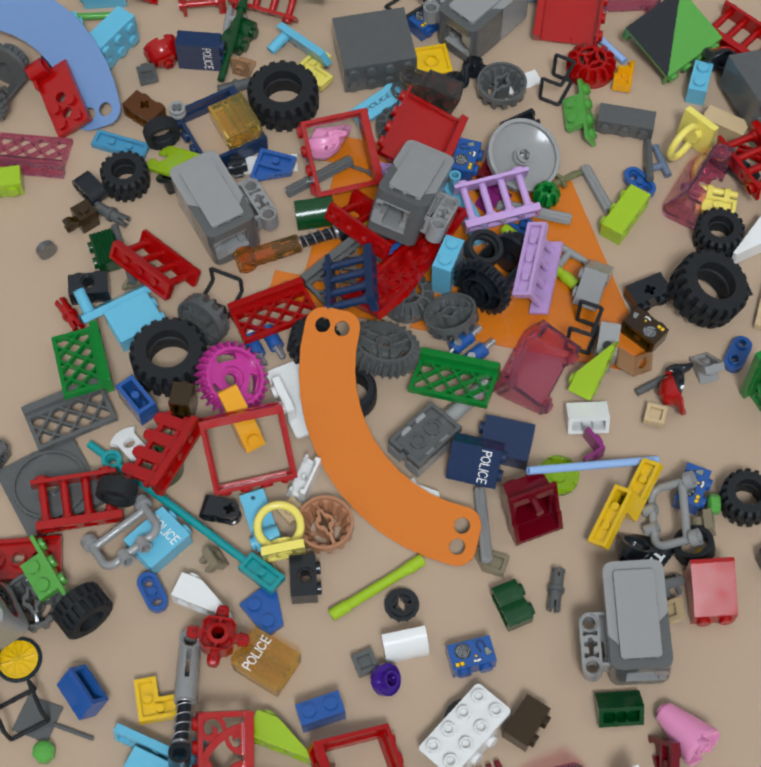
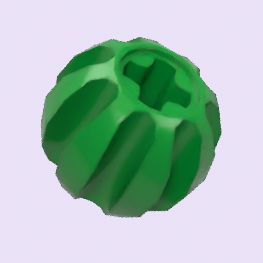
M547 180L537 183L532 192L533 201L535 203L540 202L541 207L550 209L551 206H556L561 196L560 188L557 187V184Z

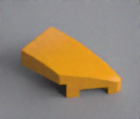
M634 60L630 61L627 66L620 65L617 67V72L614 73L612 90L630 93L635 65Z

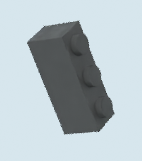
M601 103L596 132L640 140H651L656 111Z

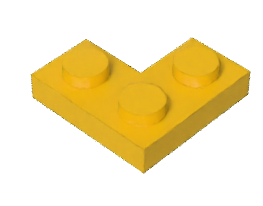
M156 676L133 680L140 725L174 719V716L177 714L175 710L176 705L173 702L174 694L159 697Z

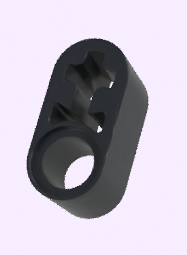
M88 170L72 180L76 191L84 199H87L92 206H96L94 204L97 201L101 202L109 197L106 188Z

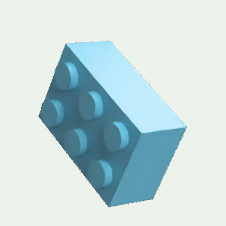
M117 6L90 32L102 51L110 69L140 40L135 15L120 6Z

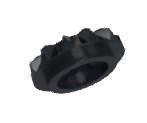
M407 588L394 589L385 598V612L389 615L390 619L398 622H408L416 616L419 610L418 597ZM398 598H400L403 604H408L405 606V612L401 608H395L398 606Z

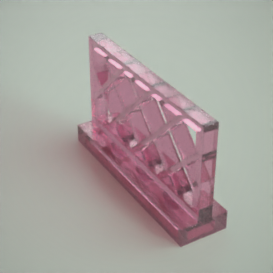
M0 132V153L4 151L7 153V155L0 154V167L20 165L23 175L64 179L66 174L65 166L73 145V139ZM3 139L11 140V142L5 145L2 143ZM24 141H29V142H30L29 144H27V145H25V146H22V145L20 144V143H22V142H24ZM41 143H48V145L42 148L38 146ZM61 144L66 145V147L60 150L57 148ZM14 146H17L19 148L13 152H10L8 150ZM33 147L37 149L30 154L27 152V150ZM51 149H54L55 152L50 155H47L45 153ZM21 153H24L26 156H17V155H19V154H21ZM39 155H42L44 158H35V157H37V156H39ZM60 156V157L62 158V160H58V159H54V158Z

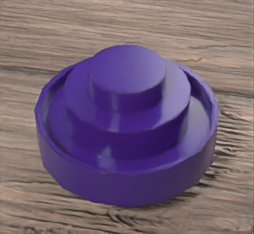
M380 663L373 669L371 674L373 690L380 696L396 694L401 684V675L398 668L391 663Z

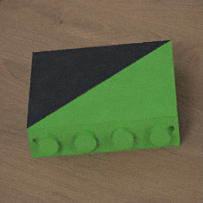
M664 0L627 26L622 34L626 41L633 38L665 76L662 81L663 85L668 81L670 83L673 82L682 71L684 73L693 66L692 64L695 60L702 61L704 59V48L715 49L719 47V43L723 38L691 0Z

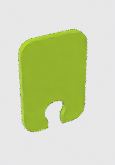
M167 146L158 153L159 156L168 157L162 161H156V159L151 158L147 162L148 171L170 177V170L173 167L200 154L174 146Z

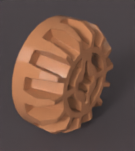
M321 495L311 498L301 506L299 510L305 521V530L301 539L304 540L307 549L311 548L317 554H320V551L332 554L333 550L338 548L341 550L347 541L350 542L354 530V518L351 509L344 501L334 496ZM315 521L316 531L311 533V526ZM340 526V533L334 539L335 528ZM318 535L326 539L327 543L317 541L314 536Z

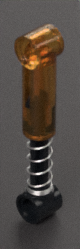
M332 225L331 228L326 227L321 231L317 229L316 232H309L305 236L301 234L299 237L297 234L252 248L242 246L235 250L233 256L239 272L249 273L259 265L301 253L304 247L308 246L310 248L311 245H319L320 242L324 241L327 243V240L330 239L345 241L350 236L335 225Z

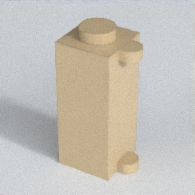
M709 105L703 116L719 127L716 137L722 135L725 141L729 142L749 132L744 119L715 106Z

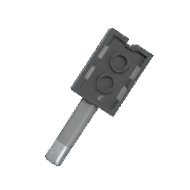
M486 378L479 380L483 386L491 383ZM475 383L469 391L471 392L479 388L478 385ZM479 393L473 397L476 400H481L485 395ZM431 401L388 440V453L399 462L404 460L406 468L417 478L420 477L451 448L455 433H461L462 426L457 422L474 406L454 402L443 411Z

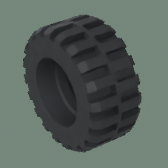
M280 60L277 63L273 61L267 66L263 65L260 67V71L257 70L253 77L250 78L249 86L247 87L249 108L258 124L261 126L265 125L266 129L271 131L275 129L276 132H282V130L291 132L293 129L298 128L300 122L311 120L317 114L319 108L317 80L308 68L305 69L304 65L300 63L297 65L294 61L285 62V60ZM279 91H291L298 94L296 98L286 102H278L269 98L272 94Z
M697 250L685 257L671 274L668 283L670 300H673L674 308L680 311L679 314L682 317L685 316L688 322L696 323L697 326L702 328L705 326L709 329L722 327L729 323L745 307L746 301L749 299V284L746 283L747 277L745 273L741 272L742 268L739 264L736 265L731 257L727 258L724 253H716L715 250ZM698 279L712 285L717 291L719 299L708 295L701 288Z
M165 317L161 321H151L149 326L144 325L141 328V333L137 332L133 337L134 341L130 344L129 359L137 381L140 385H143L146 391L151 392L153 390L154 395L161 396V394H164L165 397H170L173 381H188L194 384L199 380L198 377L194 376L198 372L195 367L200 364L199 358L203 357L202 354L208 349L205 338L200 333L198 327L195 325L191 326V322L187 320L182 322L180 318L173 317V319H168V317ZM178 347L188 352L186 358L173 367H159L151 362L156 353L164 348Z

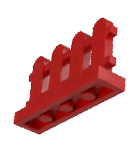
M169 410L166 413H156L154 421L158 426L155 430L147 429L143 433V437L147 441L146 445H138L132 450V454L136 458L134 464L128 462L121 468L125 478L143 482L142 485L145 488L150 486L156 495L163 496L201 435L198 417L191 415L190 418L185 416L181 419L173 416L172 411ZM164 428L175 431L173 436L162 433ZM157 445L163 447L164 450L160 453L152 450V447ZM143 462L154 465L151 470L141 467Z

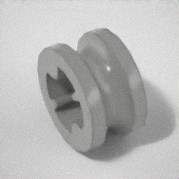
M181 101L170 103L168 108L170 117H173L175 120L183 119L186 116L185 104Z

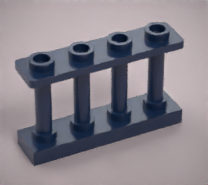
M371 243L363 244L361 256L332 262L330 255H325L323 269L326 276H323V281L326 287L324 289V297L327 303H324V307L341 310L365 304L369 305L372 312L379 311L377 259ZM362 263L364 265L361 269L335 275V270ZM359 277L365 278L360 283L336 288V283ZM362 290L366 292L363 293V296L336 302V297Z

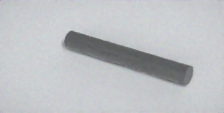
M645 139L646 180L652 182L654 180L652 142L650 139Z
M665 374L635 388L636 395H642L658 387L665 378Z

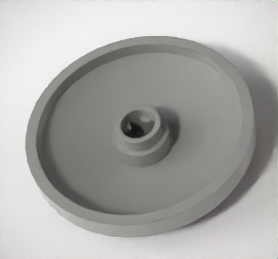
M526 118L508 120L492 133L487 143L486 158L493 175L511 171L518 166H522V168L529 167L528 175L524 178L528 193L533 192L537 183H542L544 180L551 182L559 170L560 151L558 144L550 131L536 121ZM516 180L505 182L507 189L520 193Z

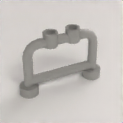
M692 470L682 473V478L654 486L647 504L642 510L644 517H649V523L643 525L644 533L647 537L650 536L652 544L660 550H667L686 544H691L692 547L703 545V536L700 529L695 528L691 530L687 489L697 487V479ZM678 488L683 536L661 541L659 539L661 529L657 520L659 509L656 504V496L660 492Z
M144 494L137 496L136 502L133 505L136 511L98 539L95 534H87L81 539L80 543L86 552L92 553L100 567L106 570L115 569L121 564L124 567H128L134 563L133 555L138 551L147 553L151 550L152 544L150 542L158 536L161 525L151 510L152 503L150 499ZM145 515L152 525L151 531L146 535L138 536L132 546L128 549H121L115 559L107 561L100 548Z

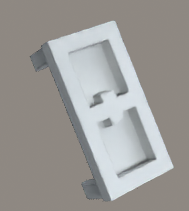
M308 454L304 455L297 471L298 477L294 478L286 495L289 498L293 496L302 503L307 502L322 470L321 458L316 457L313 461L308 458Z

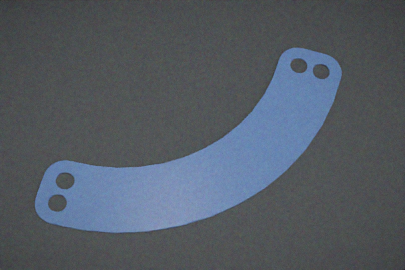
M0 0V31L14 35L28 43L52 67L64 59L67 60L86 107L93 108L95 111V117L92 121L80 129L92 131L113 124L121 112L116 84L102 51L85 26L68 9L55 0ZM103 103H109L112 108L107 116H103L100 113V107Z

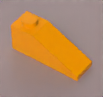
M236 384L217 393L225 413L248 408ZM255 419L231 424L239 445L247 453L266 444Z

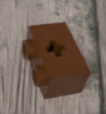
M138 90L122 104L125 116L142 127L155 117L166 116V109L162 103L155 102L147 94L141 93Z

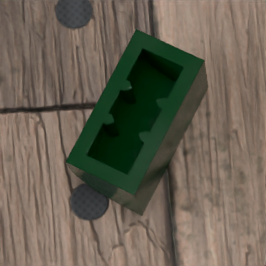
M332 196L294 201L298 231L333 225L325 219L329 204L333 202Z
M639 690L594 693L596 718L599 728L644 725V703Z

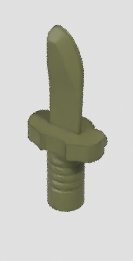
M575 170L565 176L558 173L555 176L556 180L552 182L557 184V187L561 186L564 189L567 187L566 182L583 175V171Z

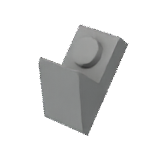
M708 352L689 357V362H693L692 368L702 385L718 380V371L725 370L724 362Z

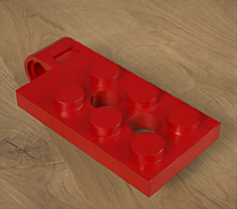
M38 536L37 538L44 539L48 545L46 551L56 559L58 563L56 568L59 572H62V536ZM29 537L0 539V582H11L16 577L24 574L20 565L38 554ZM16 556H24V560L20 564L13 563V559Z

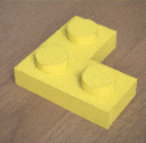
M326 52V54L328 55V57H329L330 60L332 61V56H331L329 53ZM310 55L300 62V64L305 66V69L308 68L313 73V76L316 77L318 90L321 92L333 82V76L323 69L325 66Z

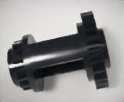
M509 230L508 233L498 234L503 242L504 251L497 264L509 273L506 278L496 267L483 261V259L477 260L476 257L473 259L470 257L463 259L454 268L453 274L455 276L453 280L457 281L454 285L460 288L458 292L472 297L477 308L479 307L482 313L486 310L488 315L491 313L494 315L497 313L501 314L512 300L510 298L512 293L510 292L514 287L525 236L520 232ZM488 244L478 255L484 258H492L494 250Z

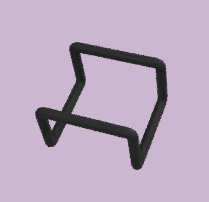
M558 53L554 55L552 75L562 79V82L558 83L542 77L540 79L538 95L540 100L555 106L561 105L562 100L573 84V80L568 77L576 64L574 59ZM557 57L572 63L565 76L555 73ZM544 81L558 87H562L566 81L569 82L558 103L542 97Z
M209 268L211 281L203 294L207 295L215 281L214 272L239 281L240 292L235 301L239 300L244 292L242 279L219 269ZM216 303L219 307H224L223 313L228 314L229 319L230 315L229 311L227 313V308L224 305Z
M579 300L575 319L580 323L592 326V330L587 332L570 326L566 336V348L586 355L591 352L599 331L598 323L604 310L601 305L586 300ZM582 304L599 309L594 323L580 318ZM572 331L592 337L587 351L569 345Z
M30 679L27 680L29 690L0 704V709L32 694L38 711L45 720L11 737L5 730L0 718V730L9 741H14L50 722V718L44 712L35 692L37 687Z

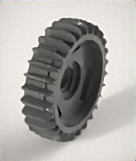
M375 318L374 321L368 319L366 322H360V335L356 351V367L359 366V371L365 370L366 375L371 373L374 377L376 375L381 376L382 379L388 377L390 380L392 376L396 379L400 375L405 377L407 373L410 374L415 369L420 356L419 341L416 340L415 335H412L411 330L406 331V326L400 327L399 323L385 322L384 319L378 321ZM379 343H384L388 346H382ZM402 352L406 354L405 356L398 358Z

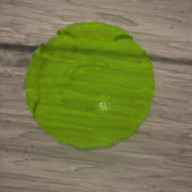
M560 455L551 456L540 465L572 463V460ZM579 471L544 474L549 483L556 481L558 496H565L571 493L577 487L579 480Z

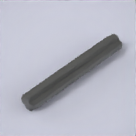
M347 155L316 171L319 183L353 166L352 158ZM306 176L285 187L286 195L292 197L308 189L309 185L312 184L310 177Z

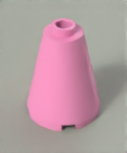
M664 703L656 711V720L670 740L680 743L681 757L689 766L696 765L703 760L700 755L705 751L710 753L720 738L719 731L715 727L673 703Z

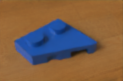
M260 148L249 178L265 181L290 177L296 165L297 157Z
M260 588L239 604L240 608L267 639L284 626L277 590L270 595Z

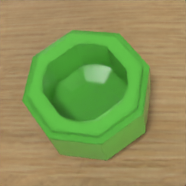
M709 494L706 499V509L711 508L713 515H719L721 511V497L718 494Z
M40 740L33 746L32 755L39 764H48L55 758L56 749L50 741Z

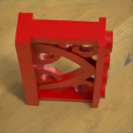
M253 710L195 711V717L191 718V729L195 731V741L191 742V753L195 755V764H192L191 767H213L209 758L223 741H225L229 750L241 755V760L234 762L229 767H254ZM241 717V722L227 728L223 718ZM210 719H215L220 723L222 731L218 733V730L211 726L213 731L207 735L204 731L205 723ZM231 735L233 741L235 738H240L239 746H232L229 740ZM203 740L209 742V743L207 744V746L205 747L204 750H203Z

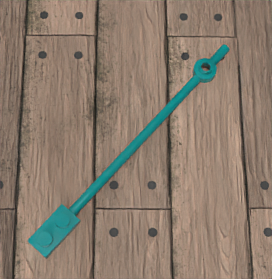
M92 440L88 442L87 448L101 457L102 466H111V468H116V471L118 470L123 474L121 468L124 464L120 452L117 450L105 451ZM132 479L144 491L239 561L241 564L238 566V570L270 595L286 580L282 573L254 552H251L248 557L167 496L156 495L150 486L145 488L142 485L143 482Z

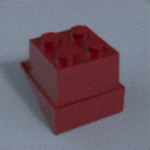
M526 474L524 477L510 479L502 484V508L508 520V531L516 546L563 529L556 481L549 483L544 474Z

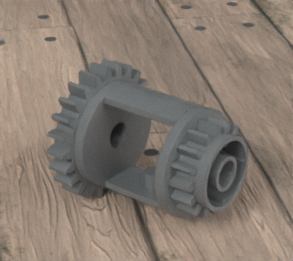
M0 43V80L9 84L8 87L5 85L0 87V120L8 112L7 108L9 106L6 103L28 77L25 72V67L29 65L26 54L19 47L10 43H5L4 45Z

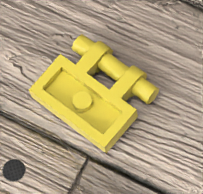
M700 184L699 192L702 193L698 194L695 213L703 214L705 210L710 211L713 207L716 209L723 207L724 210L728 208L732 213H735L737 200L734 199H737L738 192L731 191V188L721 189L710 184L708 186Z

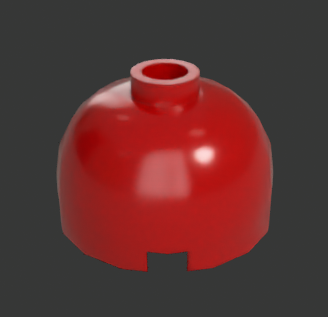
M172 34L163 35L164 39L158 40V38H155L143 48L146 60L149 64L154 63L155 68L170 69L178 60L175 49L176 37Z

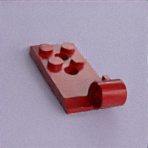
M40 57L25 67L27 76L42 96L59 138L67 137L92 121L66 59L50 68L47 62ZM65 94L64 101L60 103L61 96ZM71 109V115L66 118L67 111Z

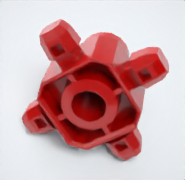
M219 605L215 615H209L204 618L202 628H199V625L187 627L186 636L193 640L198 638L200 649L204 654H207L208 667L217 668L222 657H228L233 653L234 644L237 647L249 646L250 636L242 632L237 634V624L232 618H229L230 611L226 605Z

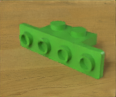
M579 78L577 79L579 93L562 100L565 126L568 133L584 128L585 139L594 147L596 146L595 139L597 138V133L593 126L595 118L591 111L593 108V103L589 96L591 89L588 83Z
M32 534L29 538L38 554L20 565L21 569L41 602H45L59 591L63 596L72 590H69L66 585L68 583L67 578L62 572L57 570L56 566H58V563L46 551L48 545L44 539L37 538Z

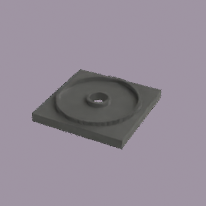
M74 439L45 451L39 452L37 450L0 469V483L28 537L32 534L36 537L46 535H38L35 522L40 521L42 516L38 489H31L30 480L43 475L49 478L90 472L91 470ZM96 480L89 481L93 510L106 504L95 496L98 484ZM81 482L68 484L72 513L75 516L83 515L85 508ZM56 486L55 489L47 491L50 517H53V519L62 518L61 516L63 515L60 486Z

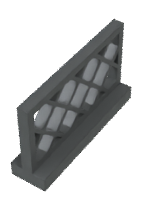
M348 237L328 254L332 262L361 256L357 255V249L362 245L353 238ZM325 256L300 275L304 281L305 288L323 306L324 303H327L325 297L322 296L324 291L316 290L312 285L316 282H324L322 277L326 276L323 269ZM376 256L377 261L381 263L383 260ZM354 265V267H346L336 271L342 274V271L350 272L361 268H356V265ZM353 279L339 282V288L341 284H355L358 280ZM338 296V302L343 301L341 296Z
M91 378L87 384L93 385L99 383V380ZM78 385L69 387L67 391L75 390ZM104 389L67 400L63 396V391H59L21 407L39 452L118 421ZM99 394L103 397L100 404L90 402L92 397ZM77 403L84 404L80 412L71 410L73 405ZM88 406L97 408L93 416L84 414ZM101 410L107 411L111 415L105 419L97 418ZM58 411L64 412L61 420L52 418L53 414ZM69 414L78 416L74 424L65 422ZM82 418L91 420L86 427L78 425ZM38 419L45 420L41 428L33 426L32 422ZM49 422L58 424L55 432L45 430ZM62 426L71 428L69 434H59ZM43 434L52 436L49 442L41 445L40 439Z

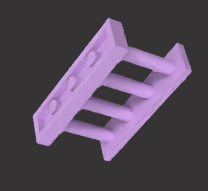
M518 166L508 172L471 181L461 180L454 185L453 195L461 194L468 216L463 225L465 234L540 215L542 209L540 202H531L524 178L528 175L529 167L522 168V166ZM517 181L524 203L521 207L515 208V206H512L505 182ZM498 184L505 206L504 211H494L487 187ZM480 190L486 210L485 216H475L469 191Z
M547 222L527 223L512 291L514 298H529L531 300L530 315H549L563 248L562 241L547 240L549 227Z

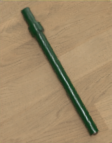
M240 0L237 3V13L217 78L219 82L225 81L242 18L247 11L248 0Z

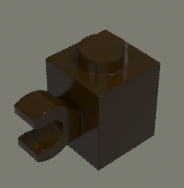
M87 199L70 208L73 217H66L62 220L65 225L64 228L68 233L79 227L85 234L100 225L97 211Z

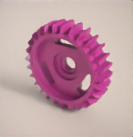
M226 341L223 344L220 342L216 346H211L202 354L203 357L198 360L200 364L195 367L198 372L194 376L198 377L199 380L194 384L200 385L196 392L203 393L200 399L206 398L208 400L206 406L213 405L212 411L219 408V414L225 413L212 385L219 391L231 386L225 381L226 375H231L234 378V384L238 386L248 408L260 405V400L265 398L263 393L268 391L264 386L269 381L265 380L264 377L268 376L269 373H263L266 365L261 366L260 364L263 358L257 359L255 357L257 352L252 354L250 352L251 347L244 349V343L237 346V341L231 344L229 341ZM231 355L234 356V359L218 363L216 357ZM252 375L253 389L250 394L248 393L250 376Z

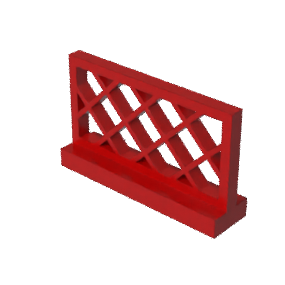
M301 277L227 304L230 318L234 322L245 345L292 328L298 319L302 320L303 317L308 316V314H301L304 308L312 311L316 309ZM302 296L305 297L302 302L294 300ZM286 303L284 309L275 307L280 304ZM291 305L299 307L297 312L289 311L288 309ZM268 310L265 316L257 314L261 311ZM272 312L280 313L278 319L271 318L270 315ZM285 315L293 317L291 321H282ZM245 317H249L246 323L238 321ZM253 319L262 321L259 326L251 324ZM266 322L275 324L272 328H264ZM248 329L256 331L255 334L248 337L245 335Z

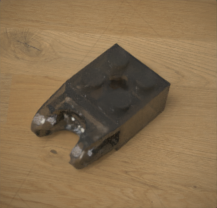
M407 66L402 68L399 73L401 81H396L391 86V93L396 99L400 93L395 90V87L406 90L411 85V93L452 114L461 100L464 83L431 69L429 72ZM404 73H410L413 79L406 78Z

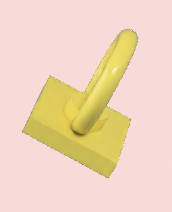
M691 106L687 107L676 136L667 150V159L671 162L676 161L691 147L705 157L710 152L719 127ZM683 140L685 143L677 152H675L678 145Z
M273 501L264 505L257 512L253 522L254 535L263 546L260 547L263 560L270 563L289 559V556L307 555L304 540L301 539L305 530V521L300 510L286 501ZM276 509L288 511L296 521L294 535L292 538L282 537L271 542L264 536L262 531L264 517Z

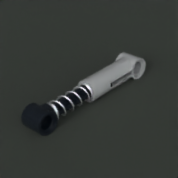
M187 629L179 637L173 700L176 705L175 710L177 714L174 716L176 724L173 726L175 730L172 736L173 741L168 749L169 767H190L191 746L188 736L191 734L189 731V725H191L190 716L193 715L191 707L196 704L201 649L198 638L193 640L186 636ZM192 642L194 645H187V643ZM187 659H191L190 672L186 671ZM177 755L184 756V758L180 760L175 759L174 757Z

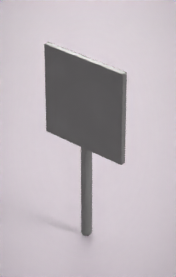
M28 695L13 726V731L20 733L45 720L39 713L33 696ZM39 699L44 712L50 718V722L26 734V736L48 741L54 727L88 740H94V737L58 724L57 721L63 707Z

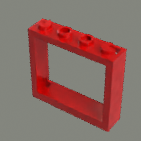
M367 108L302 121L298 124L296 134L302 142L300 150L302 157L306 158L305 172L307 177L311 179L312 184L309 185L312 196L314 195L315 198L327 197L379 185L383 174ZM358 118L372 180L321 192L306 129Z
M281 401L198 418L215 496H229L232 492L238 490L240 492H248L253 490L252 487L256 486L266 488L279 481L288 483V481L298 477ZM278 414L289 468L219 483L207 429Z
M388 723L313 741L307 749L312 767H330L326 752L378 739L387 767H404L403 756L397 749L395 734L392 735Z

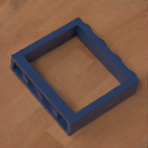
M234 85L186 105V116L183 119L176 120L181 130L183 141L185 143L188 142L190 145V151L202 154L203 151L185 123L231 103L245 126L249 127L247 129L254 140L220 154L219 157L226 167V161H230V156L239 154L240 158H247L259 153L260 148L268 149L267 136Z

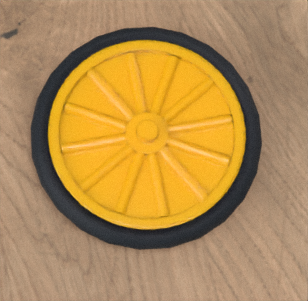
M20 637L0 650V676L6 681L13 683L27 681L38 672L41 666L42 652L40 647L28 638Z

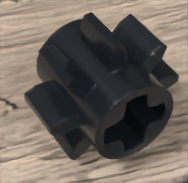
M472 55L467 60H464L462 68L465 64L471 63L469 77L477 78L480 71L486 65L483 64L481 57Z
M239 154L230 156L231 160L226 161L230 175L234 174L235 179L244 177L243 172L248 171L245 157L240 158Z

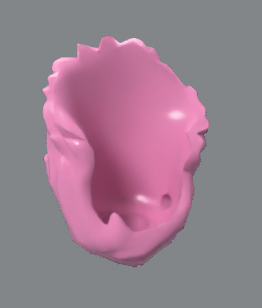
M340 124L335 127L316 128L313 135L308 138L313 159L318 161L327 160L339 151L345 142V138L350 134L351 126Z

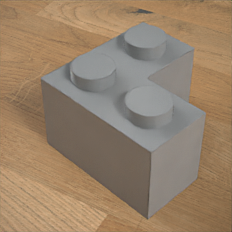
M591 260L588 264L585 263L578 275V278L581 279L579 286L575 285L572 292V297H575L573 304L578 305L579 300H586L599 305L604 290L609 284L614 267L595 260ZM582 304L584 308L592 311L597 310V308Z

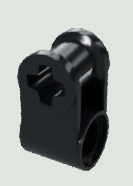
M205 495L199 517L208 522L236 525L241 521L242 514L235 501L213 495Z

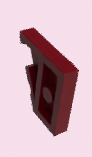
M657 735L649 736V743H655L657 756H653L655 767H680V743Z

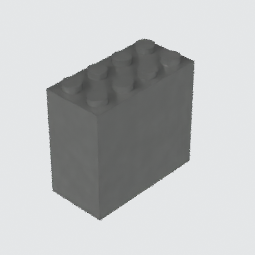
M404 7L332 18L333 43L345 93L384 87L389 83L403 84L417 81V56Z
M761 49L729 55L720 85L750 129L751 122L758 120L761 123Z

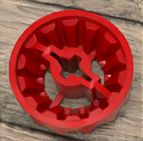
M584 42L582 46L576 45L568 53V57L576 61L568 77L573 80L575 85L578 86L577 79L581 78L585 83L589 84L590 89H597L607 85L613 79L616 60L614 59V53L610 50L608 51V47L605 45L600 48L597 42H594L593 46H589L588 42ZM600 55L605 58V61L600 60ZM579 56L584 57L583 64L581 63ZM568 61L566 62V73L572 64Z

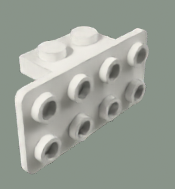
M291 361L267 371L269 373L267 379L271 385L270 391L273 398H277L278 401L282 402L284 415L295 437L301 439L308 436L309 433L305 424L300 399L299 363L295 364Z
M476 684L421 743L419 750L437 767L476 766L482 760L484 751L487 748L491 749L497 743L498 728L510 715V708L481 684Z

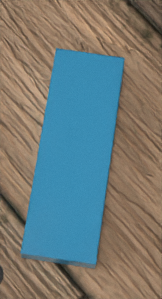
M99 129L91 142L92 148L110 153L116 152V154L122 150L124 152L129 150L133 154L135 152L138 153L144 160L150 150V147L145 142Z

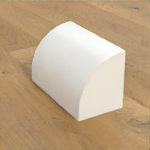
M607 401L566 403L567 434H584L585 428L588 426L594 434L609 433L610 414Z
M425 626L381 635L386 663L427 656L430 653Z

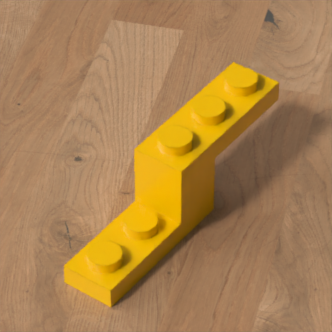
M642 458L628 488L617 484L614 485L587 540L590 544L609 550L623 519L637 522L663 469L661 463Z

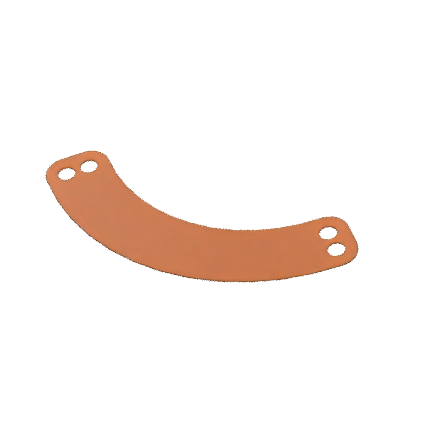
M327 307L314 309L306 318L300 346V399L309 436L318 458H321L325 472L339 493L354 510L385 536L427 558L452 566L467 564L474 557L482 526L479 515L469 507L446 501L414 484L385 456L367 426L357 392L355 368L360 322L349 311L334 308L327 309ZM320 318H327L330 321V327L325 332H319L316 329V322ZM342 321L348 323L350 327L349 332L345 336H339L335 332V326ZM459 518H466L470 523V529L464 534L458 533L454 527L455 522ZM461 539L465 543V550L461 554L456 555L450 551L449 546L452 540Z

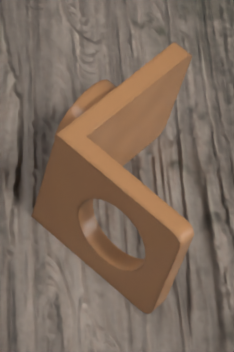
M234 56L230 58L232 74L246 78L251 76L256 65L255 60Z
M618 348L616 365L628 374L636 376L652 370L653 354L647 352L634 357L622 348ZM643 359H647L646 366L640 369V362Z

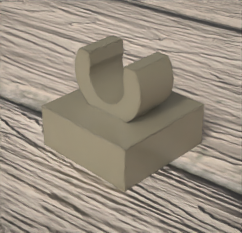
M711 508L702 509L703 517L693 518V525L705 527L713 536H716L715 519Z
M207 546L201 551L204 557L200 559V564L209 563V567L205 570L206 573H213L216 569L224 570L229 565L219 548Z

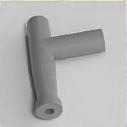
M227 7L223 33L229 28L236 16L233 15L234 9L232 7Z
M563 244V255L560 257L559 262L561 268L570 257L583 264H588L591 261Z

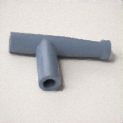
M652 145V150L658 163L653 164V172L662 170L665 178L671 177L672 173L659 149V145Z

